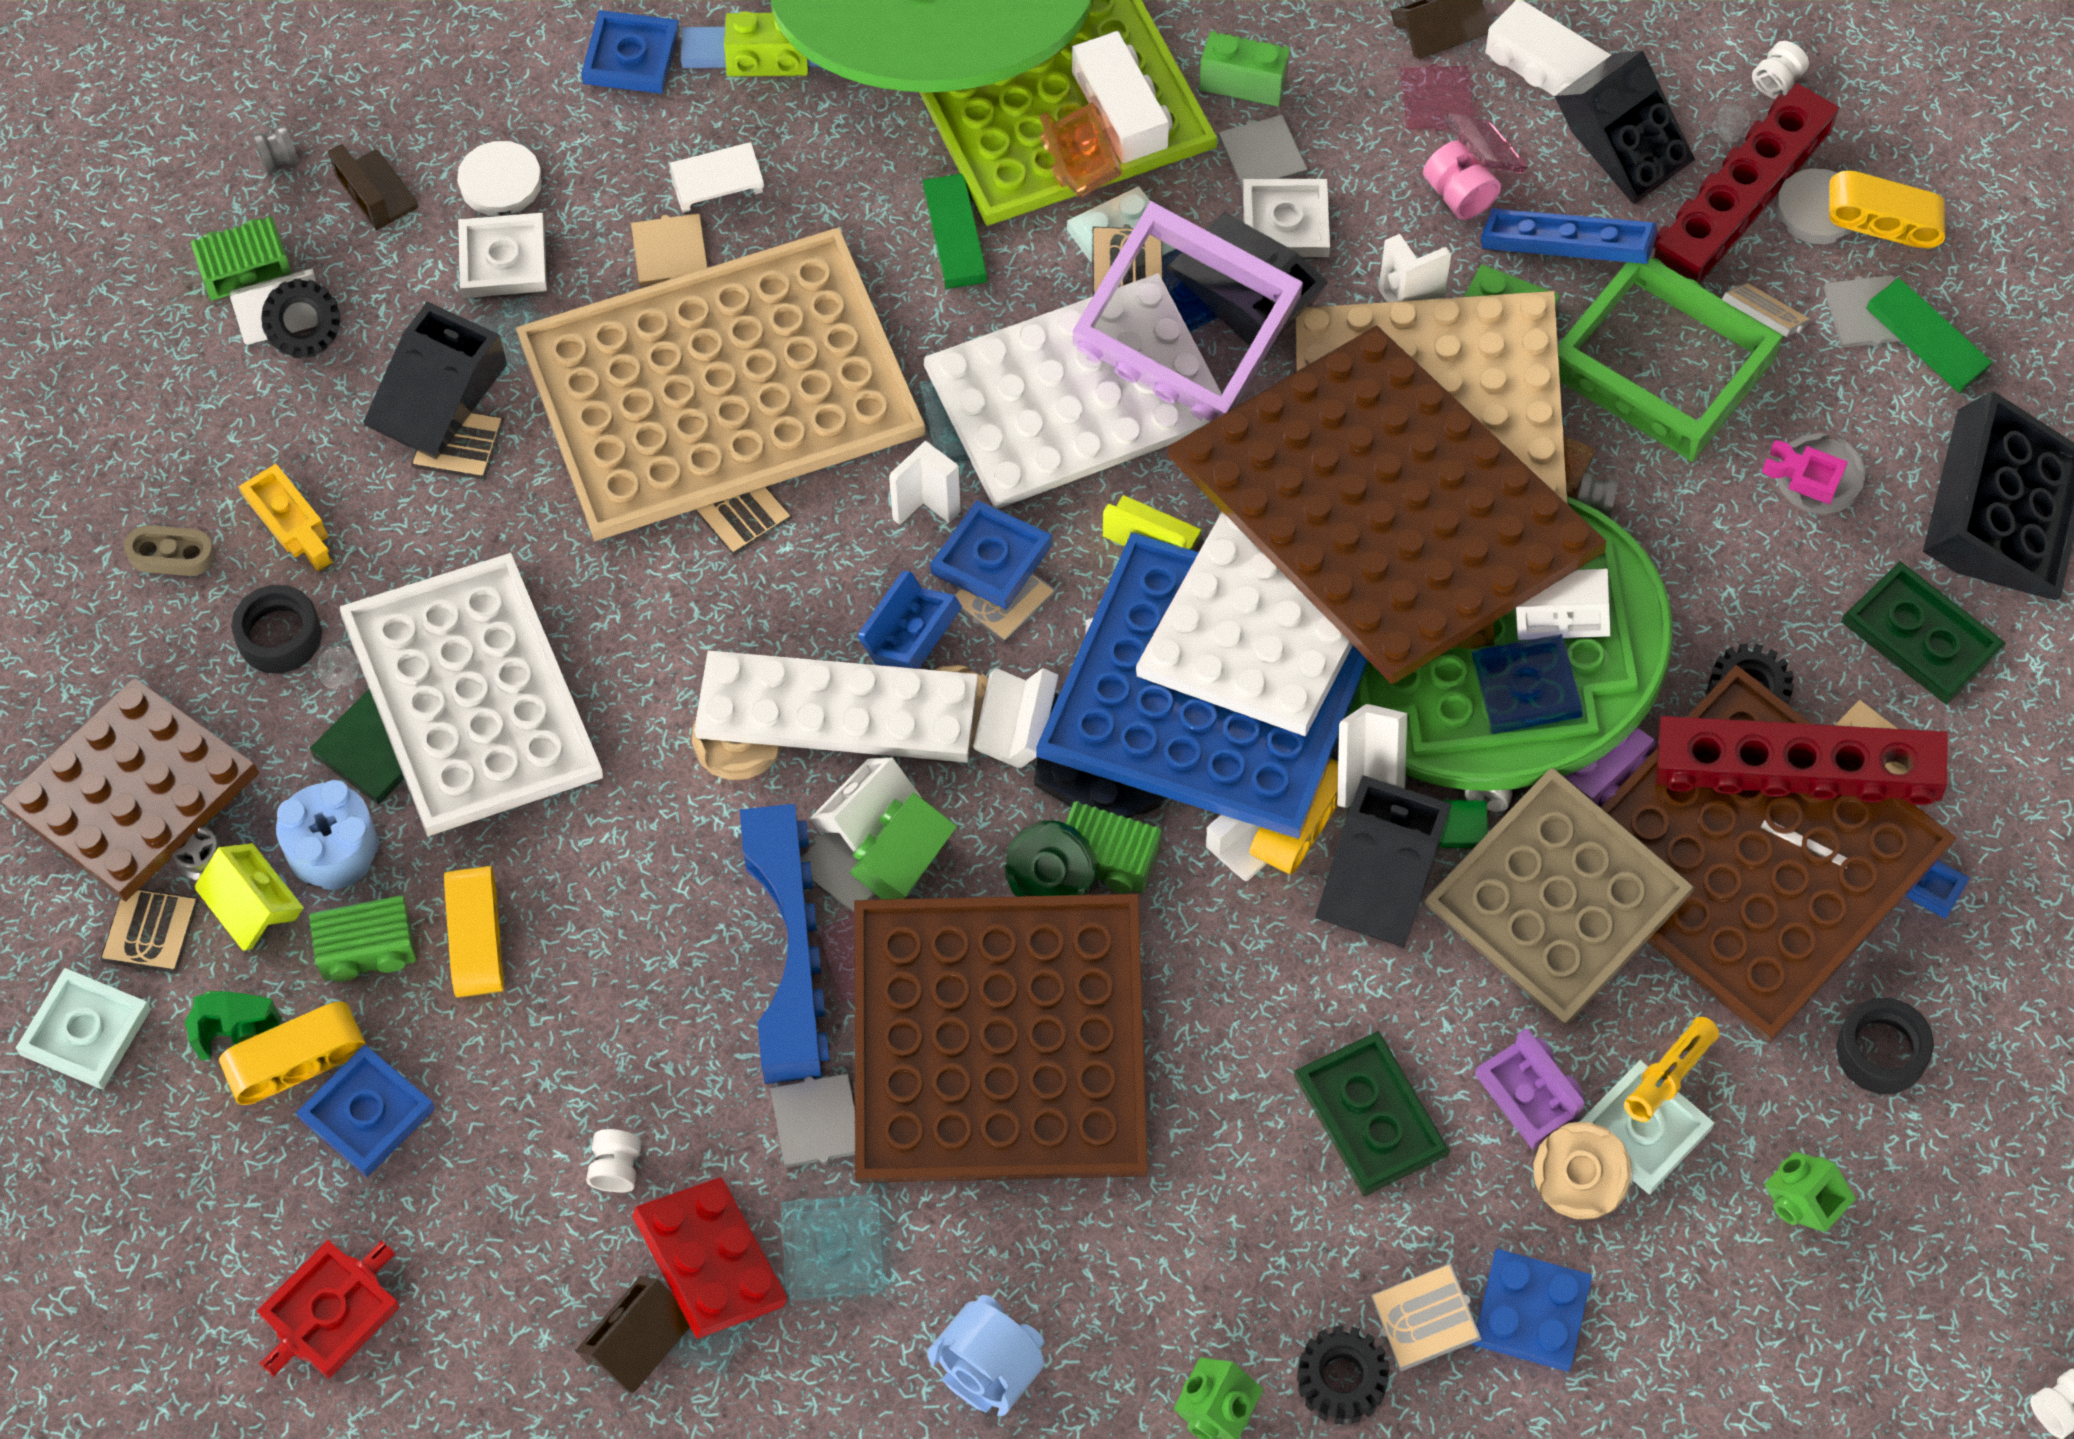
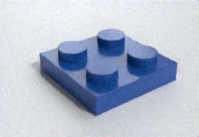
M599 10L581 72L583 84L663 94L680 32L679 21L677 19Z
M976 500L930 563L931 574L1007 610L1052 547V534Z
M364 1044L296 1114L300 1121L368 1178L435 1110L433 1101Z
M1496 1248L1476 1325L1482 1340L1474 1342L1472 1345L1569 1372L1592 1274Z

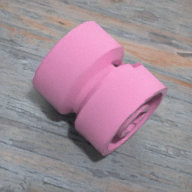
M1464 140L1451 141L1442 146L1428 159L1423 169L1425 179L1439 195H1443L1444 202L1456 217L1461 220L1470 219L1484 212L1496 200L1501 190V184L1486 165L1480 164V158Z

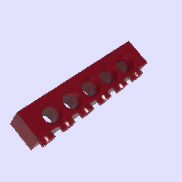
M1796 83L1786 96L1782 93L1779 94L1772 103L1764 121L1756 120L1749 129L1744 144L1740 148L1734 146L1728 152L1722 164L1723 168L1717 174L1711 172L1706 177L1700 187L1699 195L1694 201L1687 199L1683 203L1672 226L1669 228L1665 225L1660 229L1653 246L1655 249L1653 258L1660 260L1666 267L1681 276L1701 284L1774 200L1784 181L1798 172L1831 134L1839 107L1799 83Z
M1661 716L1658 732L1656 785H1666L1668 789L1680 792L1690 791L1695 787L1714 788L1716 792L1722 794H1737L1742 790H1756L1771 797H1783L1790 793H1808L1812 798L1820 800L1834 799L1838 795L1857 796L1859 800L1871 803L1881 802L1886 798L1905 799L1907 803L1913 805H1928L1934 801H1942L1947 786L1948 732ZM1701 751H1707L1712 753L1717 760L1713 763L1705 764L1696 760L1694 755ZM1747 754H1755L1760 756L1765 763L1760 766H1750L1743 762L1741 757ZM1804 757L1811 762L1812 766L1807 769H1799L1794 767L1789 762V759ZM1849 759L1856 762L1860 769L1848 772L1841 769L1837 762ZM1889 762L1901 763L1908 772L1904 774L1891 773L1885 767V764Z

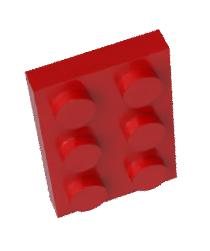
M722 1177L635 1207L632 1218L675 1296L696 1339L784 1307L788 1297Z

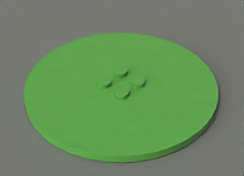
M770 0L772 13L779 29L795 49L810 61L834 74L858 83L908 92H945L970 89L993 84L1026 72L1058 53L1076 36L1087 20L1094 0Z
M1567 496V504L1607 541L1605 553L1577 570L1608 569L1610 636L1518 640L1515 608L1494 621L1495 646H1481L1476 649L1451 648L1393 685L1368 662L1348 716L1365 704L1407 713L1405 775L1424 782L1456 789L1491 791L1533 786L1548 770L1552 769L1551 767L1564 777L1602 758L1621 744L1649 713L1660 694L1671 658L1672 617L1665 586L1647 553L1628 532L1600 511Z

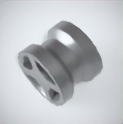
M285 124L277 126L272 133L265 135L259 132L252 135L267 174L276 172L277 167L283 164L290 166L299 164L295 148Z
M1584 473L1578 500L1610 518L1619 480L1609 478L1606 481L1596 480L1593 474Z
M200 827L197 834H193L183 847L178 848L172 854V857L182 875L188 880L197 882L220 846L213 832L205 827ZM206 853L203 859H201V855Z

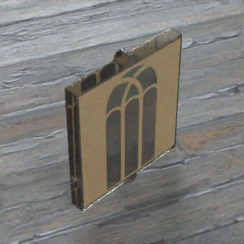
M1125 224L1123 228L1092 227V297L1134 228H1131L1129 224ZM1152 235L1148 236L1118 287L1159 273L1163 280L1161 240Z
M472 412L437 460L416 450L411 463L412 468L485 480L493 455L499 452L497 442L504 424V418Z
M767 487L694 510L733 556L758 540L766 541L769 533L793 518Z
M160 887L156 891L139 889L126 902L119 898L100 958L101 962L133 967L136 972L149 969L177 974L198 906V897L167 893L164 888Z

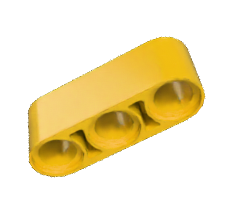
M1842 171L1831 177L1829 181V219L1834 225L1917 248H1934L1944 242L1945 200L1941 195L1857 171Z
M1330 759L1300 838L1297 839L1260 827L1252 841L1249 851L1250 855L1289 875H1293L1297 871L1338 806L1337 760Z
M492 865L444 872L451 978L455 997L460 998L504 992L497 891Z
M340 1001L324 1005L228 1048L220 1056L219 1063L235 1101L240 1105H249L346 1063L364 1044L366 1045V1042L349 1004Z

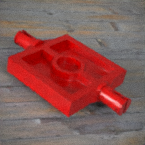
M327 1240L256 1311L259 1317L276 1332L280 1343L259 1362L261 1367L274 1378L296 1356L298 1359L310 1362L329 1380L400 1308L397 1300L379 1285L375 1276L396 1255L395 1252L384 1241L380 1240L362 1261H359L357 1258L345 1255L333 1243Z

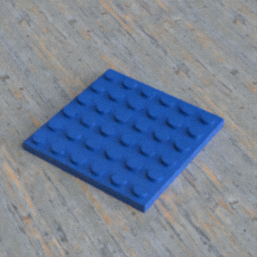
M1131 532L1036 746V757L1299 839L1339 739V724L1348 716L1369 661L1354 645L1352 646L1306 736L1137 677L1136 665L1199 552Z

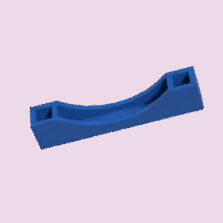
M795 804L739 809L746 870L763 885L774 900L788 933V956L782 981L771 1004L758 1021L761 1067L764 1082L769 1084L804 1080L808 1076L813 1079L822 1078L820 1061H829L830 1059L827 1032L818 1033L816 1018L825 1017L823 989H814L812 978L813 974H821L819 946H809L808 932L817 931L815 904H806L804 890L813 889L811 862H801L800 848L809 847L807 821L797 820Z

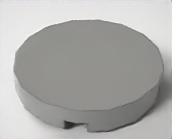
M1810 168L1796 172L1784 181L1776 199V215L1780 222L1782 219L1783 223L1787 226L1786 231L1793 237L1810 244L1826 245L1836 242L1837 238L1844 235L1847 237L1853 232V230L1834 225L1829 219V181L1831 177L1837 174L1836 172L1828 169Z
M1822 433L1802 435L1788 443L1795 453L1800 455L1803 454L1806 446L1848 461L1830 505L1788 489L1791 478L1786 476L1776 478L1780 491L1792 504L1807 512L1819 514L1840 512L1854 504L1862 492L1866 468L1861 455L1850 443L1842 439L1839 442L1829 439L1828 434Z

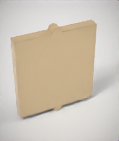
M700 214L670 218L668 215H663L661 219L631 223L639 286L657 284L707 268Z

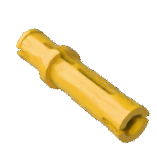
M1702 1016L1696 1017L1658 1063L1651 1064L1646 1068L1641 1077L1642 1082L1624 1101L1625 1110L1633 1119L1640 1122L1649 1121L1664 1101L1671 1100L1679 1092L1682 1079L1697 1064L1710 1045L1719 1038V1029L1712 1020ZM1687 1050L1688 1054L1683 1059H1680L1679 1057ZM1672 1065H1675V1069L1672 1072H1669V1069L1672 1067ZM1661 1078H1664L1665 1081L1660 1085V1087H1656L1655 1085L1661 1080Z

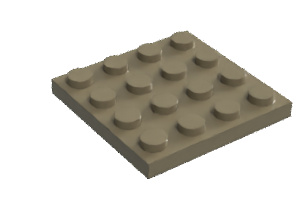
M1551 767L1552 769L1548 770L1424 901L1429 909L1566 1028L1694 892V887Z

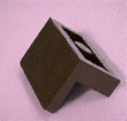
M1418 0L1390 10L1394 25L1407 28L1413 55L1419 59L1488 35L1489 32L1482 0Z
M343 144L328 151L335 177L376 231L418 208L417 200L378 150H373L354 160Z
M639 1276L575 1352L588 1364L602 1367L625 1391L634 1393L688 1331L690 1326L675 1296L658 1279Z

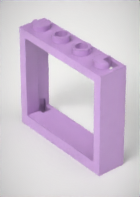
M1150 201L1073 329V345L1077 346V350L1086 354L1088 360L1099 362L1101 359L1115 367L1114 371L1121 378L1131 383H1137L1139 380L1152 387V392L1163 401L1175 404L1178 401L1191 408V414L1200 421L1204 418L1211 422L1238 405L1299 301L1303 282ZM1149 235L1276 302L1221 396L1094 328Z

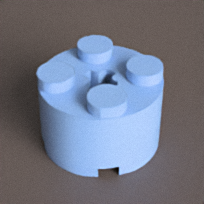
M331 780L326 783L308 786L280 804L277 810V839L290 869L300 881L306 884L322 886V889L335 890L350 886L367 874L375 854L378 852L379 838L368 808L360 795L348 788L345 783L339 780Z
M981 1295L977 1301H971L964 1305L930 1346L927 1354L933 1368L939 1361L947 1373L941 1380L956 1395L985 1413L992 1406L999 1408L997 1416H1004L1043 1369L1044 1359L1040 1349L1045 1342L1043 1337L1033 1327L1027 1324L1019 1326L1014 1320L1004 1314L1002 1306L995 1299L988 1295Z

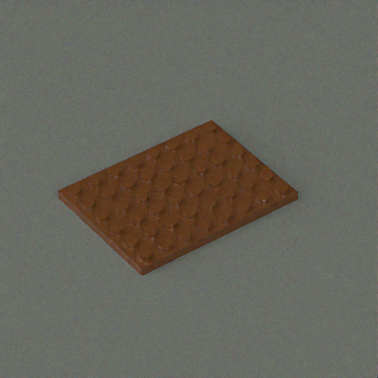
M1378 325L1169 445V458L1392 685L1605 553L1607 541Z

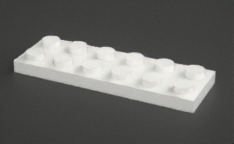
M708 650L694 728L695 736L697 739L968 763L978 674Z

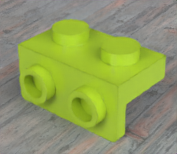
M748 11L726 13L724 51L726 74L728 76H806L808 74V58L797 51L785 38L775 21L773 13H752Z

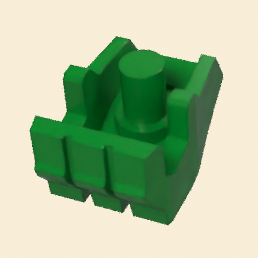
M207 991L202 995L193 997V1007L185 1020L184 1026L187 1029L190 1045L202 1061L212 1057L211 1041L217 1035L232 1036L234 1046L279 1026L282 1016L271 998L228 991Z

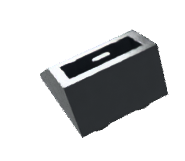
M1643 50L1612 54L1554 96L1571 132L1633 203L1640 201L1695 160Z
M1226 212L1221 214L1206 229V231L1303 282L1301 297L1277 338L1296 321V318L1307 307H1310L1316 301L1328 283L1297 252ZM1182 252L1167 268L1242 340L1251 346L1276 302Z
M427 301L403 332L363 421L364 426L437 460L506 367L507 361L500 335Z
M1362 775L1346 818L1315 918L1405 948L1448 826L1452 804Z

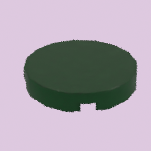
M1040 820L1021 830L1008 845L1006 852L1007 864L1004 866L1005 878L1016 897L1088 895L1093 889L1097 877L1096 855L1088 839L1075 827L1060 821Z

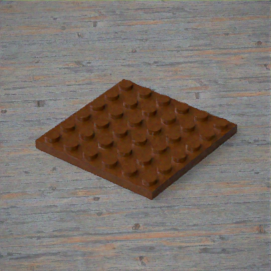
M1737 665L1729 671L1687 716L1692 718L1811 724ZM1657 747L1615 792L1616 794L1613 797L1611 796L1601 806L1603 811L1694 887V892L1647 942L1771 1044L1954 844L1956 836L1919 807L1907 803L1905 799L1886 798L1884 801L1871 803L1861 801L1857 796L1838 795L1834 799L1820 800L1812 798L1808 793H1790L1783 797H1771L1756 790H1742L1737 794H1722L1716 792L1714 788L1695 787L1693 790L1684 792L1668 789L1666 785H1656ZM1701 751L1694 755L1696 760L1705 764L1713 763L1717 760L1712 753L1707 751ZM1747 754L1741 757L1743 762L1750 766H1760L1765 763L1760 756L1755 754ZM1804 757L1789 759V762L1799 769H1807L1812 766L1811 762ZM1849 759L1837 762L1841 769L1848 772L1860 769L1856 762ZM1764 820L1775 832L1782 834L1796 832L1802 835L1801 847L1761 828ZM1773 822H1775V823H1777V824H1779V825H1781V826H1783V827H1785V828L1779 827V826L1775 825ZM1810 839L1833 852L1826 857H1821L1808 850L1807 840ZM1838 854L1847 858L1841 866L1832 862Z
M1138 894L854 900L856 1183L1147 1177Z

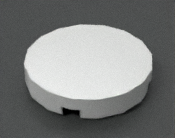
M493 141L478 146L465 156L458 169L457 181L464 202L475 211L488 216H500L499 212L510 211L513 214L522 211L534 202L541 190V169L536 156L525 146L511 141Z

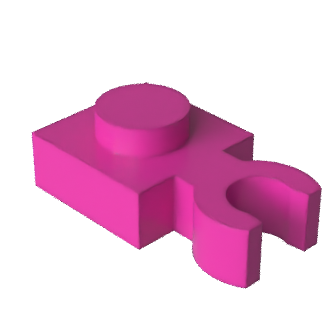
M1774 441L1770 455L1780 458L1782 462L1766 458L1762 472L1771 478L1789 477L1791 482L1788 489L1830 505L1848 461L1806 446L1803 454L1800 455L1795 453L1788 443Z

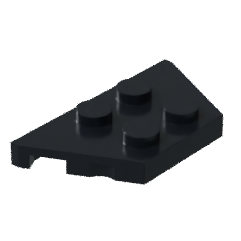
M1054 693L1050 715L1059 696L1057 693ZM1037 757L1034 785L1071 808L1074 802L1079 801L1082 805L1088 804L1091 808L1097 807L1099 810H1106L1108 813H1115L1117 816L1122 815L1128 819L1135 815L1146 814L1161 807L1162 801L1168 799Z

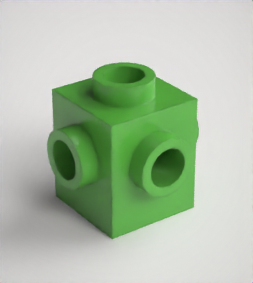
M1795 1151L1780 1164L1778 1170L1764 1184L1775 1202L1773 1204L1774 1210L1784 1221L1791 1225L1798 1223L1823 1232H1827L1856 1200L1835 1163L1830 1162L1824 1157L1818 1156L1815 1158Z
M1200 1357L1192 1374L1186 1380L1183 1391L1173 1410L1189 1423L1187 1429L1200 1439H1239L1264 1389L1234 1362Z

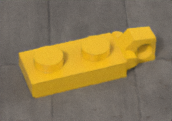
M277 464L238 486L245 500L284 549L290 552L294 558L304 553L318 572L333 563L328 555V548L322 542L329 537L322 520Z

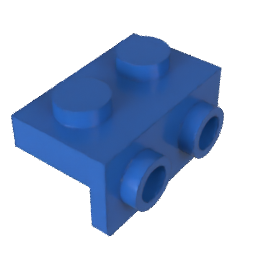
M904 570L858 633V639L877 665L919 669L961 610L962 605L955 595L921 588L913 573Z

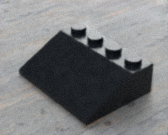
M1991 391L1957 410L1923 552L1958 574L2055 601L2060 599L2074 540V442L1998 393Z

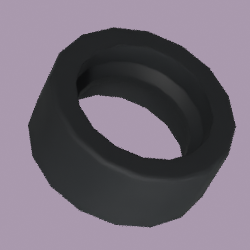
M269 585L256 589L244 597L233 612L231 629L241 656L251 667L264 673L282 674L296 670L311 660L320 647L322 629L313 602L303 591L289 585ZM279 610L292 611L302 618L303 628L297 637L287 644L277 647H262L252 641L251 629L259 619L268 613Z
M1873 998L1857 1005L1847 1016L1836 1043L1838 1063L1846 1076L1860 1088L1877 1094H1897L1912 1087L1926 1070L1934 1049L1932 1029L1924 1016L1910 1004L1893 998ZM1870 1023H1884L1896 1027L1907 1036L1913 1046L1911 1060L1905 1067L1900 1069H1885L1872 1064L1862 1055L1857 1047L1856 1040L1859 1031Z

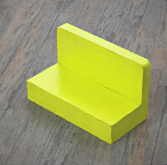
M1125 495L1121 497L1117 506L1107 504L1103 511V537L1123 546L1126 545L1131 532L1193 551L1201 539L1202 529Z
M253 843L218 847L195 884V890L244 951L254 948L268 925L295 921L304 909Z

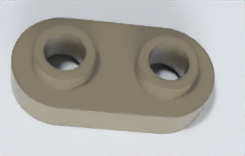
M145 525L131 531L124 542V551L129 563L133 568L141 572L196 576L206 572L215 560V550L209 536L197 529ZM148 550H156L151 556H143ZM191 554H199L197 557L193 559H187V557Z

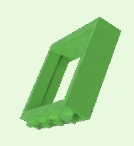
M1650 257L1648 264L1627 262L1558 344L1559 377L1562 384L1694 462L1775 361L1783 335L1724 302L1721 298L1702 288L1696 281L1681 276L1666 267L1660 260ZM1634 283L1752 352L1751 356L1698 421L1579 351Z

